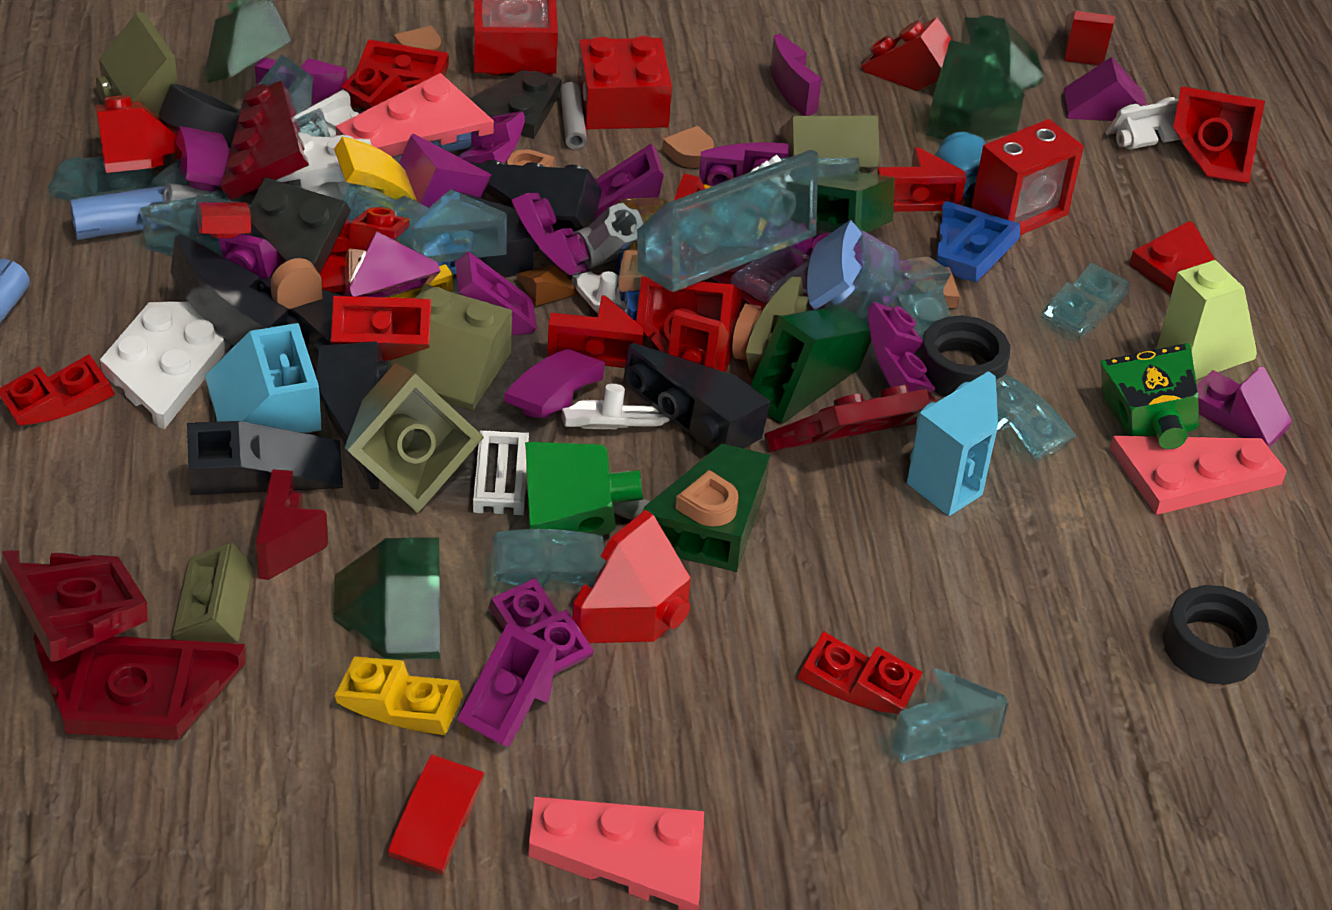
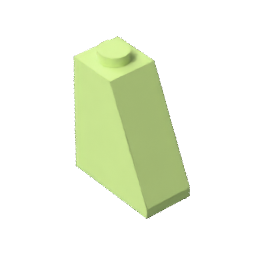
M1216 260L1177 272L1156 348L1160 349L1189 343L1196 379L1207 376L1212 370L1220 372L1252 361L1257 354L1244 287Z

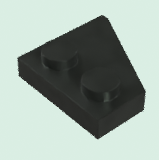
M521 70L469 99L489 117L523 111L525 121L520 136L534 139L560 95L562 79L547 76L537 71Z
M266 177L249 208L251 225L278 251L284 261L287 262L296 258L309 260L319 274L351 211L346 201Z

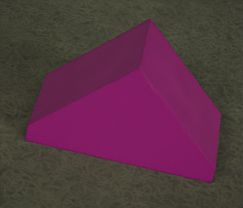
M1110 57L1066 86L1062 94L1067 119L1113 121L1117 112L1128 105L1139 104L1140 107L1147 105L1142 89L1113 57Z
M414 133L410 136L399 161V164L406 171L418 205L452 211L453 193L462 192L482 198L492 175Z
M376 232L367 244L343 296H396L422 288L425 284L430 285L441 270L436 261Z

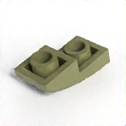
M792 276L770 299L758 318L745 352L750 377H754L779 316L810 311L809 298L803 295L801 277Z

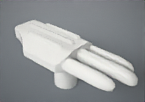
M607 271L603 272L601 276L592 272L573 275L572 283L576 290L597 313H599L602 295L607 296L625 312L626 304L625 301L620 299L618 288L619 276L616 273Z
M619 384L606 385L604 400H581L573 406L562 408L561 414L564 426L581 427L583 429L616 430L618 428H628V426L655 427L663 425L670 421V419L663 414H659L660 411L653 406L623 405L625 388Z

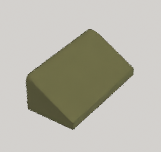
M233 542L189 558L172 637L175 640L235 643L239 641L253 565Z

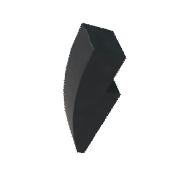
M181 233L175 237L170 273L180 291L195 311L204 320L212 323L214 330L235 346L252 330L286 325L289 308L257 291L259 276Z

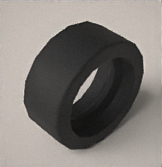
M170 84L159 111L160 119L177 129L178 126L223 134L228 148H231L240 114L238 108L220 99L179 84Z
M964 315L949 316L933 322L924 332L919 359L927 368L925 375L934 386V391L942 395H950L961 384L971 382L988 371L996 376V391H998L1005 381L1011 345L1006 335L992 323L977 317ZM949 350L970 351L983 357L987 363L973 366L958 364L945 358L941 353Z
M1202 585L1187 589L1175 599L1163 634L1165 651L1174 665L1190 677L1207 683L1231 684L1245 680L1257 670L1270 634L1267 616L1259 605L1242 592L1225 586ZM1197 621H1211L1222 624L1236 632L1245 645L1235 648L1214 646L1194 635L1187 624Z

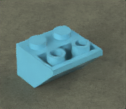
M299 323L249 331L205 374L206 385L217 422L243 421L300 433L322 430L319 385Z
M989 371L971 382L961 384L955 392L937 403H929L917 417V431L914 447L910 454L911 463L907 484L947 516H951L983 495L998 428L996 376Z

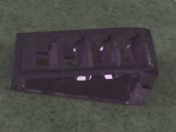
M784 242L733 274L730 283L768 304L773 295L792 276L801 277L803 294L808 292L807 275L810 256Z

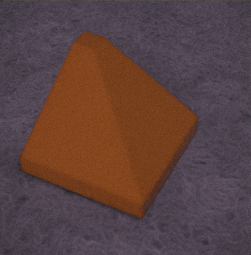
M555 263L517 274L518 282L527 295L532 298L535 306L577 295L576 287L564 270Z

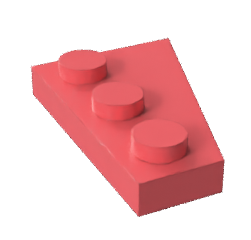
M441 73L336 126V136L348 135L354 139H370L372 146L382 150L391 157L403 154L408 140L413 133L429 142L438 140L440 145L456 142V135L476 131L479 137L494 133V120Z
M1113 436L1109 449L1155 515L1282 485L1287 472L1262 438L1187 437L1185 443L1180 447L1165 449L1160 446L1157 437Z
M535 797L528 857L590 880L601 876L629 887L628 894L646 901L652 895L678 905V910H698L704 811Z

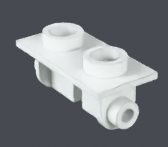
M1168 97L1152 105L1141 107L1139 104L1128 105L1117 112L1115 119L1105 131L1106 135L1116 134L1118 145L1128 150L1155 145L1159 141L1155 130L1158 131L1163 143L1180 140L1172 129L1178 100L1174 97Z

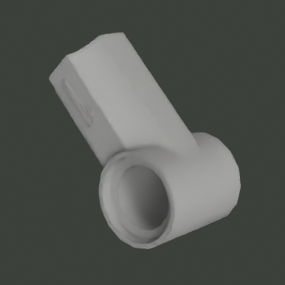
M624 203L613 205L589 227L573 232L574 235L580 234L585 242L589 253V259L585 260L588 269L618 259L619 253L624 252V250H630V245L639 238L638 232L644 224L638 210L631 209Z

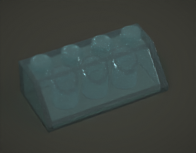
M814 150L803 152L666 203L637 229L638 272L671 292H675L816 236L818 152Z

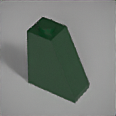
M860 172L790 180L788 223L809 222L811 229L833 232L852 220L862 235L893 221L895 177Z
M843 306L779 316L751 384L753 389L771 401L768 415L780 423L787 422L860 369L872 341L869 323Z
M722 443L645 505L643 511L647 510L655 516L680 559L737 572L766 490L770 454ZM708 470L731 483L738 492L736 516L732 521L722 526L701 525L675 509L677 495Z

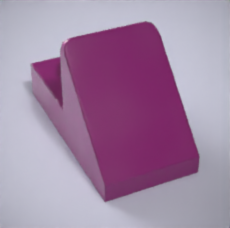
M652 143L595 179L602 189L595 220L609 207L624 203L627 207L633 204L650 223L653 222L664 174L657 150Z
M469 251L455 261L458 281L457 290L460 295L512 310V335H529L537 330L532 298Z
M1260 366L1241 385L1215 370H1212L1197 384L1199 414L1241 438H1262L1270 448L1291 426L1292 420L1263 366Z
M508 622L457 721L501 745L510 747L534 699L536 698L546 703L550 699L557 647Z

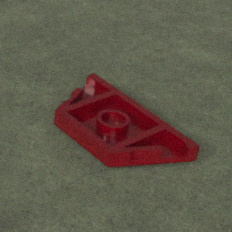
M899 385L881 390L879 392L880 397L865 401L861 393L843 396L835 399L833 406L819 410V413L765 433L767 450L770 453L916 424L917 417L922 409L929 403H937V400L927 389L909 392L908 385Z
M2 551V570L51 662L64 659L148 621L147 601L119 556H78L68 553H51L50 564L20 563L19 551Z
M34 633L33 637L36 654L66 734L178 740L243 668L247 659L245 644L113 636L64 659L51 662L36 633Z

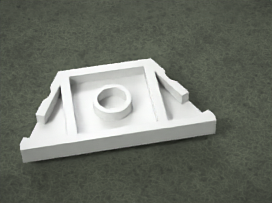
M149 302L100 359L101 370L113 385L119 386L125 391V396L135 406L143 404L152 413L153 423L157 427L165 429L205 380V374L221 360L233 344L215 331L213 324L204 320L189 302Z

